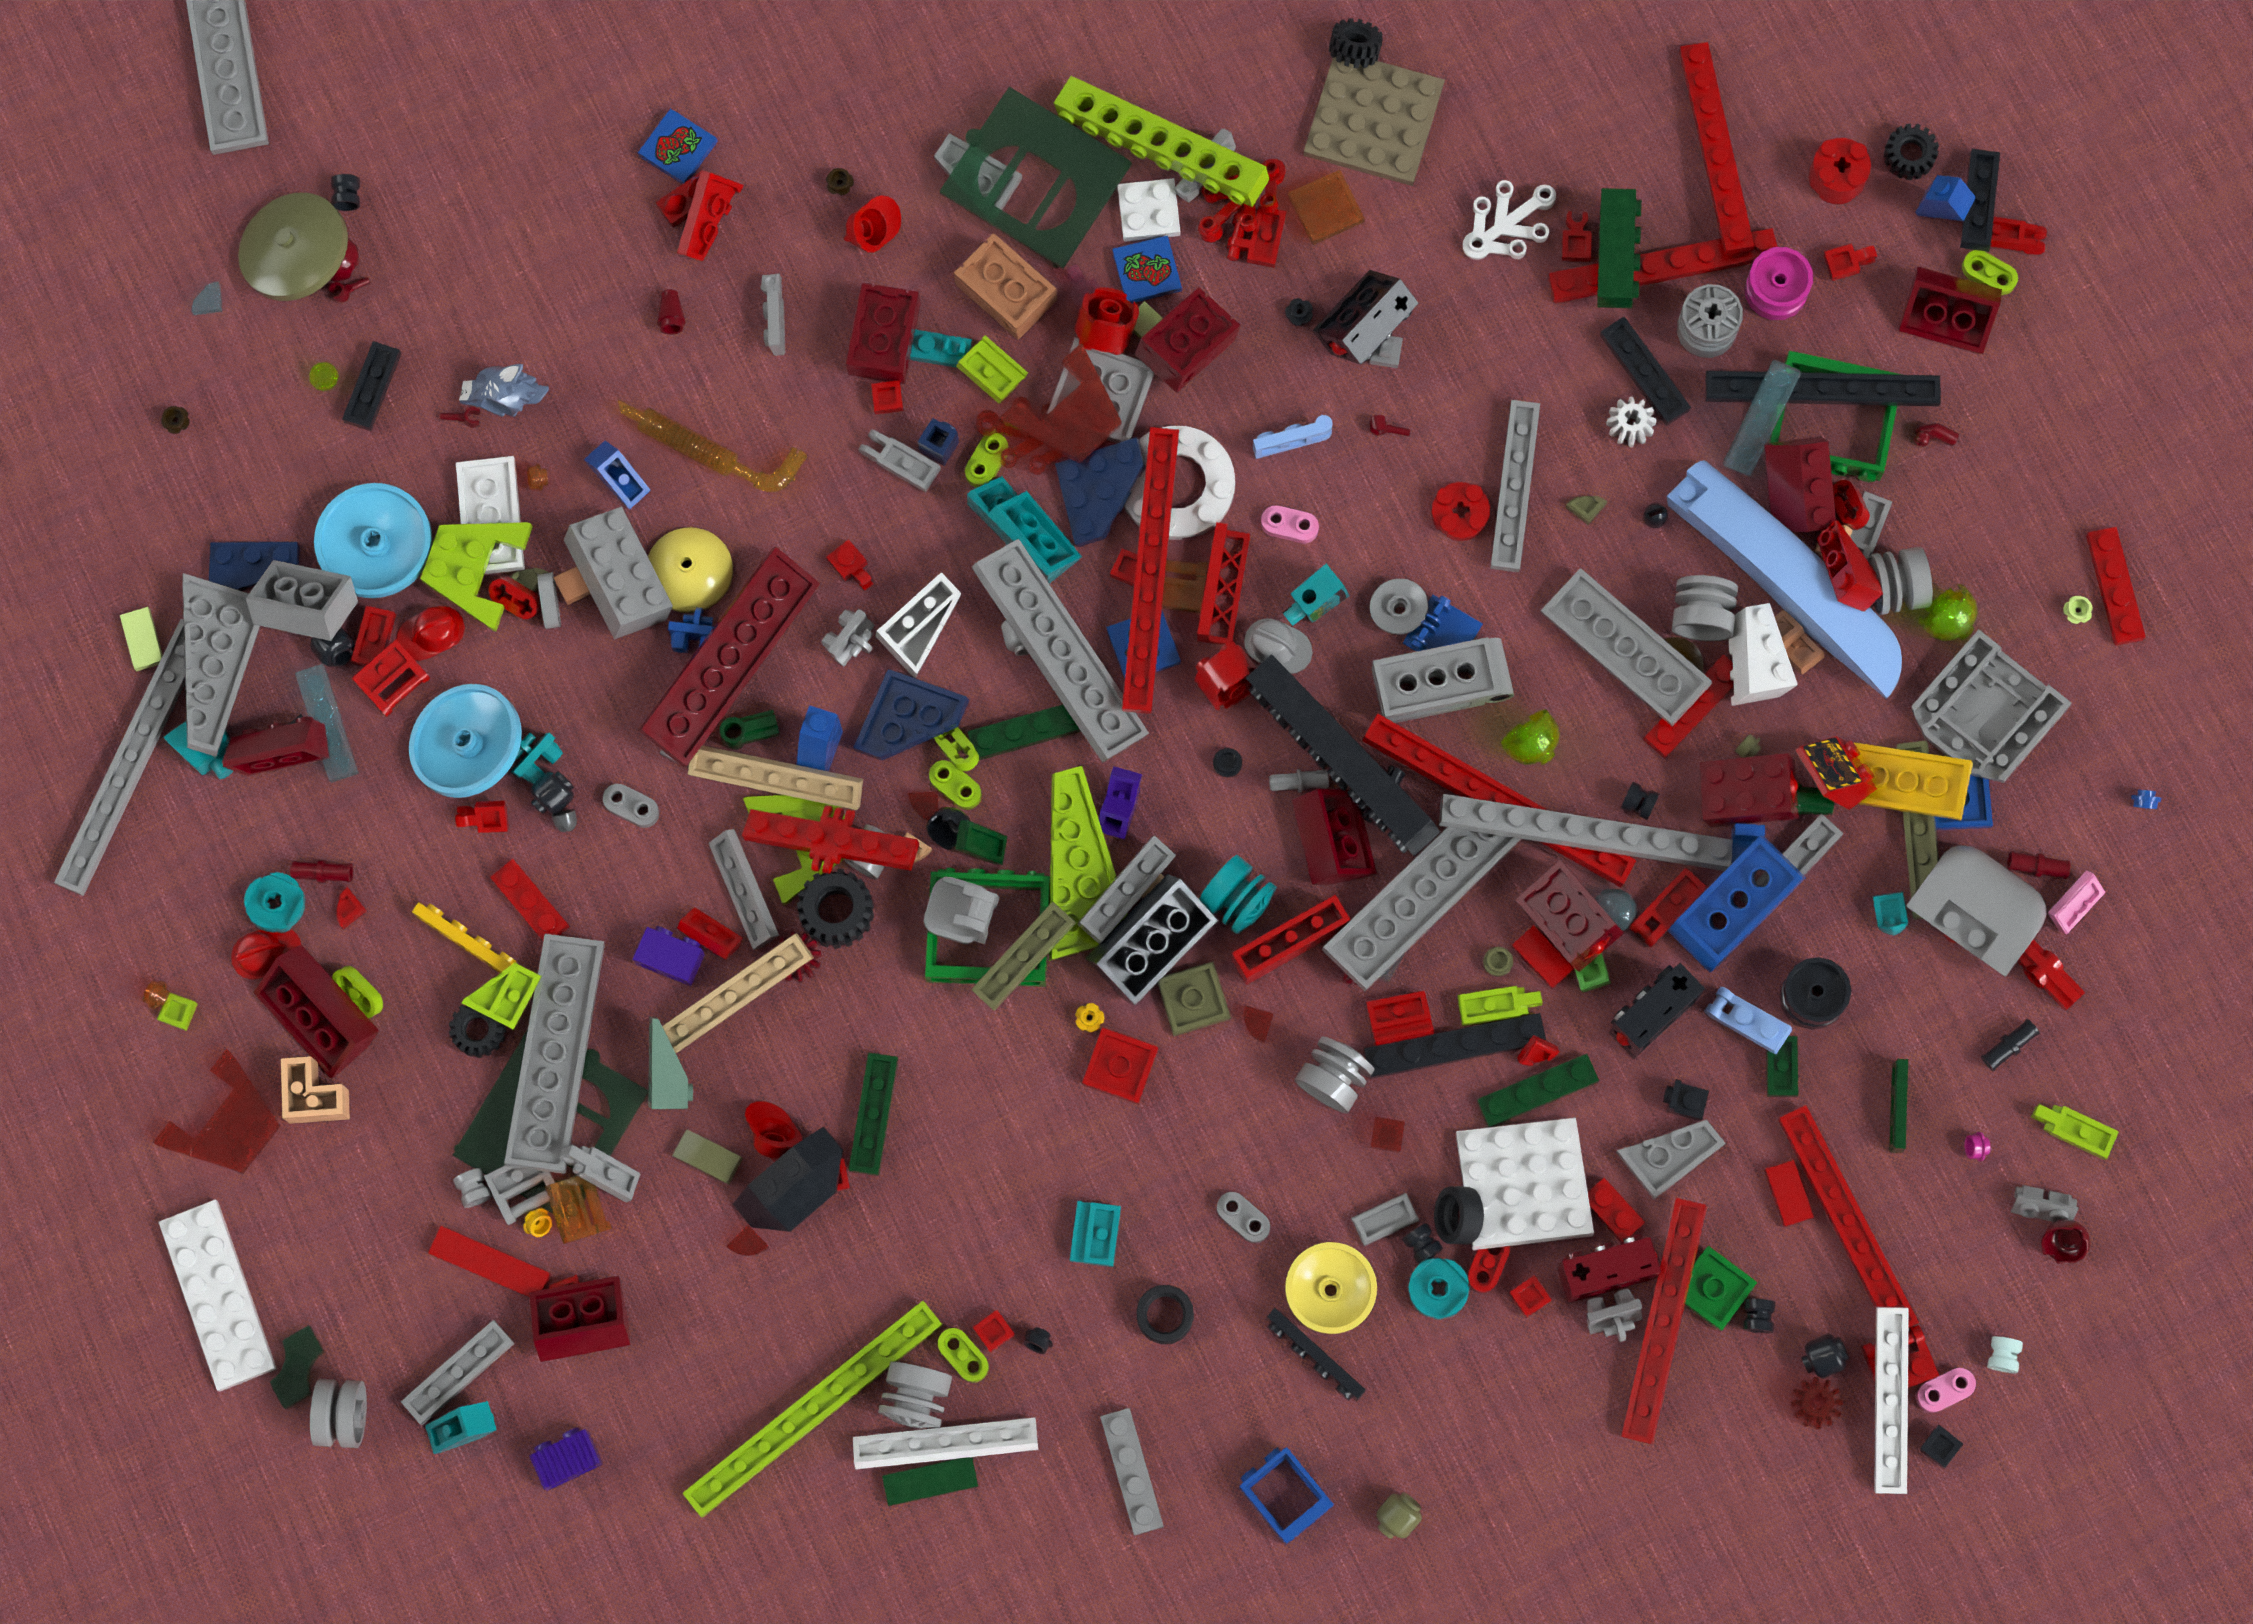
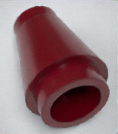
M672 289L664 290L661 293L657 325L664 334H678L683 331V326L686 324L678 292Z

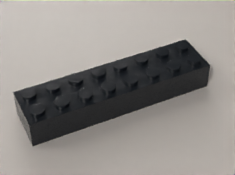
M1272 654L1246 677L1251 685L1248 691L1264 709L1270 706L1268 712L1284 730L1288 726L1290 727L1287 731L1303 750L1307 747L1310 748L1307 752L1322 770L1329 768L1327 773L1343 791L1349 788L1347 794L1352 798V801L1363 812L1367 809L1370 810L1367 815L1383 833L1387 829L1390 831L1387 834L1388 837L1403 854L1408 850L1415 856L1440 833L1432 819Z

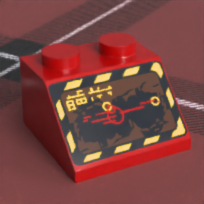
M1835 736L1806 744L1796 749L1822 795L1850 810L1877 790L1872 781L1874 778L1873 772L1865 763H1861L1858 758L1860 751L1852 741L1846 742Z

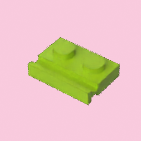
M986 335L956 366L998 404L1028 374L1025 369Z

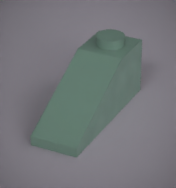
M649 1016L648 1106L651 1109H688V1101H693V1084L688 1083L686 1073L659 1019L655 1016Z

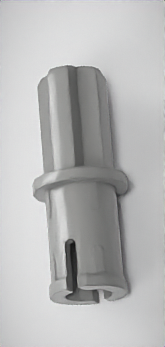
M1297 769L1296 773L1269 776L1270 790L1298 789V792L1302 793V790L1327 789L1329 787L1327 769L1316 771H1301Z

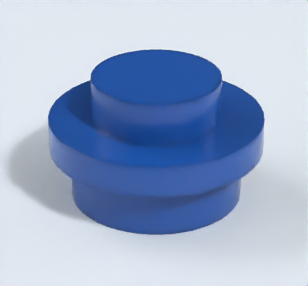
M2138 789L2137 795H2131V799L2134 800L2133 807L2157 809L2158 802H2161V798L2156 797V791Z

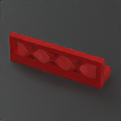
M1216 522L1197 632L1198 642L1225 645L1233 641L1251 535L1250 533L1228 530V524ZM1226 538L1242 540V550L1231 556L1225 548ZM1225 555L1228 560L1222 563L1223 556ZM1238 558H1240L1239 566L1235 562V560H1237ZM1232 564L1238 572V576L1235 580L1226 584L1220 576L1221 570ZM1219 582H1220L1221 585L1223 586V588H1221V589L1218 591V586H1219ZM1236 585L1234 594L1230 588ZM1227 591L1233 599V605L1222 612L1216 604V598ZM1214 609H1215V611L1218 613V616H1216V617L1213 619ZM1231 613V618L1229 622L1226 616ZM1221 619L1229 628L1227 638L1210 635L1212 625Z

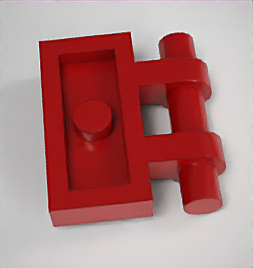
M1243 205L1233 216L1232 224L1234 229L1232 237H1229L1227 248L1229 249L1227 259L1238 261L1240 252L1246 251L1248 252L1247 263L1275 268L1287 211L1277 209L1272 213H1266L1262 210L1261 206H1258L1256 215L1258 226L1253 230L1251 240L1243 239L1245 231L1239 223V217L1244 213Z

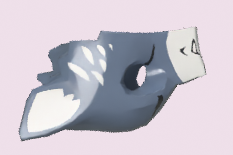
M513 364L507 367L492 366L480 371L475 380L463 381L459 401L465 405L480 407L501 417L505 414L515 417L518 412L523 410V405L539 403L549 391V387L538 385L535 382V377L522 372L523 364Z

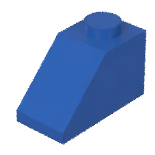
M1937 175L1927 188L1915 213L1917 216L1964 221L1976 197L1961 178Z
M607 441L602 442L584 459L597 477L628 509H631L651 491L622 453Z

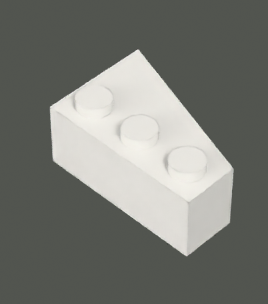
M941 572L877 630L875 637L914 678L918 675L961 596L960 591Z
M1770 603L1745 607L1735 614L1733 636L1729 639V654L1733 656V670L1730 671V680L1734 681V696L1731 697L1732 706L1778 698L1796 687L1798 684Z

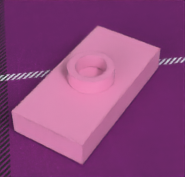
M2086 870L2050 909L2048 914L2058 930L2067 935L2104 895L2105 891L2096 876Z

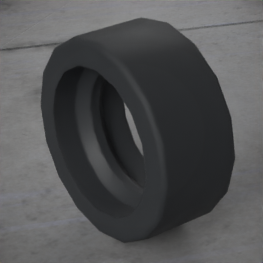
M1446 1187L1440 1192L1435 1203L1434 1223L1437 1234L1447 1244H1471L1479 1237L1483 1227L1484 1209L1481 1197L1471 1187ZM1458 1211H1460L1459 1223H1458Z
M1157 1285L1147 1290L1140 1298L1136 1309L1137 1324L1142 1334L1150 1341L1159 1344H1173L1183 1339L1190 1331L1194 1320L1193 1305L1188 1295L1180 1288L1171 1285ZM1160 1297L1175 1299L1183 1310L1181 1324L1171 1332L1163 1333L1155 1330L1147 1319L1149 1305Z

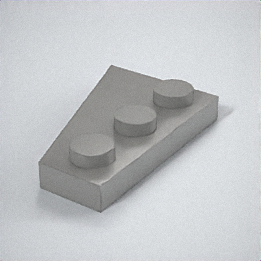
M950 133L934 155V159L993 225L1021 182L1022 174Z
M1704 1120L1660 1137L1643 1141L1634 1146L1617 1150L1616 1153L1654 1200L1726 1143L1710 1123Z

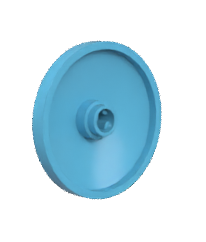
M383 483L358 485L345 490L335 497L322 512L314 535L315 554L322 570L351 576L356 596L363 598L390 596L412 584L423 572L433 542L430 522L420 504L404 490Z
M465 684L441 693L420 713L410 735L409 757L415 774L434 792L447 797H469L489 789L508 772L516 759L522 736L519 715L506 697L489 686Z

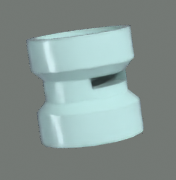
M1993 1336L1991 1347L1994 1352L1988 1359L1987 1367L2000 1372L2018 1373L2019 1362L2017 1361V1354L2022 1352L2023 1342L2011 1338Z

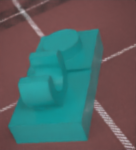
M915 329L910 359L957 368L958 362L971 350L972 339Z

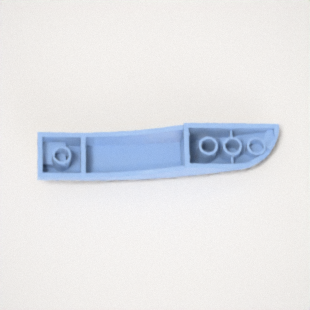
M1707 461L1697 462L1687 470V477L1667 495L1668 507L1731 558L1803 627L1806 634L1887 699L1898 683L1902 668L1901 649L1896 636L1889 626L1870 607L1863 612L1838 602L1825 562L1779 520Z

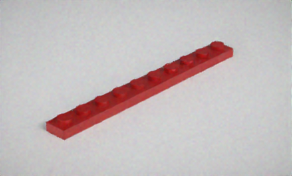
M1150 427L1122 704L1123 712L1152 714L1179 429Z
M1378 713L1362 739L1366 744L1458 796L1547 810ZM1541 842L1620 888L1624 885L1637 861L1627 855Z

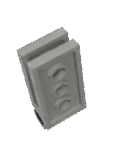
M1486 637L1373 660L1372 662L1373 667L1371 671L1381 715L1394 723L1485 705V702H1501L1514 697L1501 638ZM1468 672L1472 678L1462 679L1458 673ZM1437 677L1443 681V684L1433 685L1429 679ZM1409 683L1414 687V690L1405 691L1400 685Z

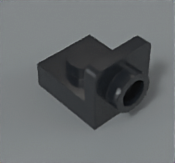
M1675 1079L1672 1086L1667 1085L1663 1098V1103L1668 1104L1666 1112L1702 1121L1709 1090L1682 1084V1080Z

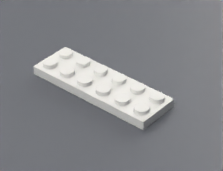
M210 1201L159 1221L217 1391H223L276 1370L272 1353L218 1201Z

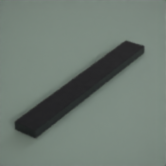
M1706 371L1705 402L1939 407L1941 404L1940 376Z

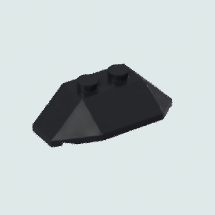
M825 1127L820 1128L790 1148L748 1184L733 1203L734 1207L751 1228L791 1232L837 1193L843 1149Z

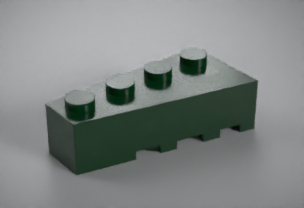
M1601 188L1597 308H1632L1633 298H1639V281H1634V271H1639L1640 254H1634L1635 244H1640L1641 226H1635L1636 217H1641L1642 199H1636V189Z

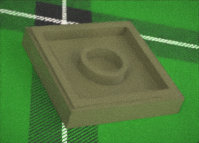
M1214 962L1163 976L1157 982L1173 1036L1231 1020Z

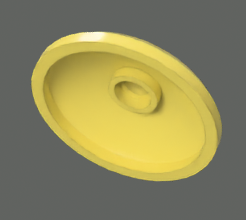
M687 527L671 531L655 543L648 555L673 605L672 610L694 613L696 607H702L703 610L710 608L726 594L732 581L733 563L727 547L716 535L704 529ZM689 560L692 562V565L689 568H683L682 563Z
M1326 1242L1306 1249L1294 1260L1287 1274L1285 1291L1292 1313L1303 1325L1319 1333L1340 1334L1354 1329L1370 1314L1376 1300L1377 1282L1373 1268L1359 1251L1342 1243ZM1329 1285L1336 1288V1294L1333 1296H1328L1325 1293V1288Z

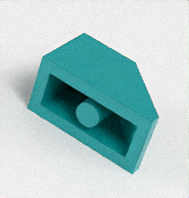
M488 1401L458 1407L425 1425L434 1454L479 1440L497 1430Z

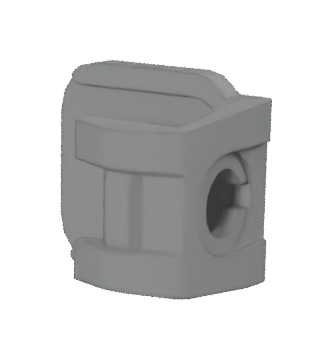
M943 877L933 887L924 915L925 928L934 935L959 943L969 944L975 941L985 944L994 908L997 907L999 896L987 891L982 886L953 877Z

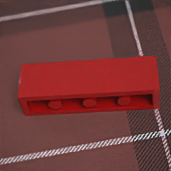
M1335 894L1232 952L1231 960L1245 984L1248 985L1335 936L1351 919Z

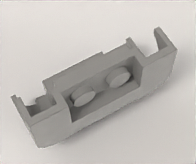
M1958 845L1948 849L1906 905L1908 909L1925 919L2004 977L2007 976L2039 932L2047 915L2046 904L2038 891L1983 851L1967 845Z

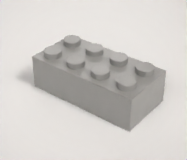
M622 507L569 526L564 542L614 640L667 620L673 605Z

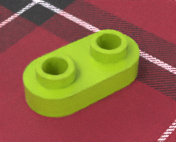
M1974 250L1969 252L1962 263V271L1968 279L2002 289L2001 295L2011 293L2018 282V274L2012 266L1985 251ZM1972 265H1979L1981 267V270L1975 271L1972 268ZM1997 279H2004L2006 281V284L2000 285L1997 282Z
M989 433L981 439L965 467L966 479L971 486L978 488L994 480L1009 452L1008 442L1003 435ZM991 443L999 445L996 450H991L988 447ZM978 467L985 469L984 473L980 475L976 474L974 470Z
M941 760L932 765L929 771L932 786L960 809L970 810L980 803L982 796L980 786L966 773L958 770L947 760ZM942 770L949 772V776L945 779H941L938 776ZM967 788L972 793L969 797H963L961 791Z
M344 966L333 973L332 979L368 1018L382 1011L383 1000L380 993L354 967Z
M949 1328L943 1331L938 1339V1348L941 1354L964 1380L971 1383L983 1380L989 1370L986 1357L962 1330ZM952 1339L959 1341V1347L956 1350L948 1348V1343ZM971 1362L979 1364V1370L975 1373L968 1371V1365Z

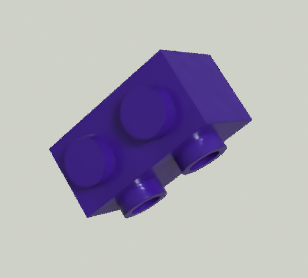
M656 926L655 930L647 927L633 957L635 964L691 987L705 956L703 950L699 948L700 943L684 937L683 940L672 937L673 932L660 926Z

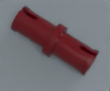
M2010 851L2008 855V870L2032 873L2034 877H2041V875L2063 879L2069 877L2071 867L2069 860L2047 858L2041 853L2028 855Z
M318 860V862L293 861L290 874L295 880H317L318 883H326V881L351 882L354 869L352 863H327L326 860Z

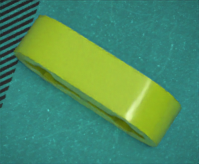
M958 727L934 737L941 751L958 770L969 771L977 765L979 755L973 744ZM949 734L955 741L951 744L944 738L946 735ZM962 750L969 757L964 760L958 752Z

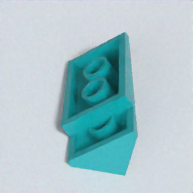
M1003 476L975 488L967 494V505L1007 545L1017 539L1021 541L1049 584L1082 558L1080 553L1027 491L1018 495Z

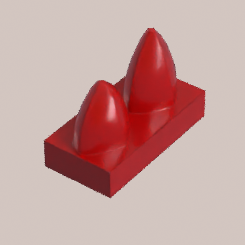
M700 173L656 202L658 209L673 228L688 217V211L692 204Z

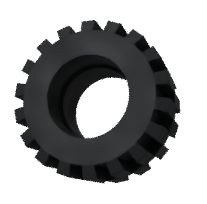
M837 869V872L831 871L830 874L820 875L818 872L813 875L814 880L811 882L807 880L804 884V891L800 890L798 896L800 901L797 903L798 916L806 933L810 935L812 940L819 941L822 946L827 948L829 945H833L834 949H838L843 944L849 947L853 945L852 941L855 939L860 941L863 938V933L865 931L868 932L871 928L870 921H873L874 918L873 901L865 883L861 879H857L854 873H845L844 869ZM834 894L845 895L853 902L852 913L846 920L840 923L825 922L820 918L818 912L822 901Z

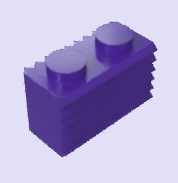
M579 1427L562 1434L563 1440L552 1444L550 1440L534 1448L535 1453L529 1455L544 1490L549 1491L603 1465L589 1431L586 1429L580 1431Z

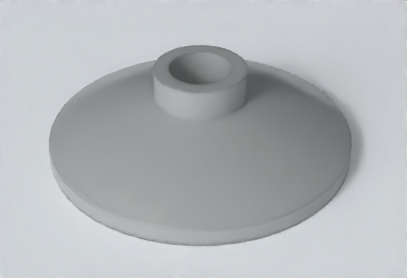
M1389 580L1380 585L1371 597V617L1374 623L1387 633L1397 635L1409 633L1418 628L1426 618L1425 615L1428 613L1427 596L1424 590L1411 580ZM1398 607L1405 608L1402 614L1395 613V610Z

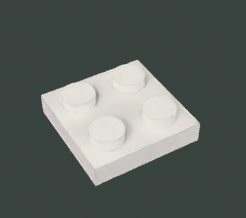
M1174 178L1117 184L1124 242L1155 239L1167 235L1168 237L1180 236Z

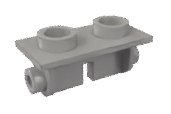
M2022 1185V1187L2016 1186L2014 1192L2016 1200L2011 1213L2019 1214L2026 1218L2043 1219L2053 1223L2060 1219L2073 1220L2078 1211V1207H2076L2077 1199L2072 1198L2070 1194L2049 1191L2048 1200L2043 1199L2044 1189Z

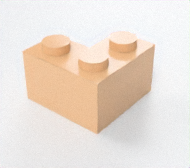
M312 1057L281 1059L282 1118L293 1124L350 1119L349 1090L342 1084L319 1086L318 1062Z

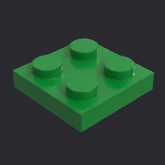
M1707 1246L1694 1263L1685 1306L1721 1332L1755 1287L1757 1281L1710 1246Z

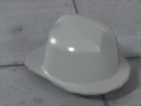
M1270 618L1261 619L1253 623L1246 631L1244 638L1245 649L1250 657L1260 663L1264 662L1272 654L1291 674L1304 670L1311 661L1313 654L1312 645L1307 636L1281 621Z

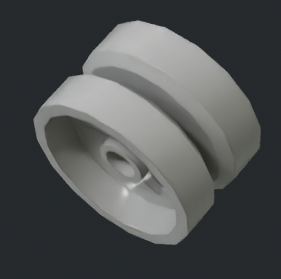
M318 1379L313 1391L310 1411V1434L314 1446L331 1447L337 1439L340 1447L359 1448L364 1436L367 1413V1395L363 1381L346 1380L340 1388L338 1382L334 1379Z

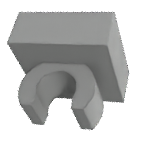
M1390 336L1387 340L1383 341L1373 351L1370 364L1398 368L1403 338Z

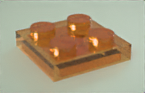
M1341 170L1288 192V197L1312 245L1365 222V218Z

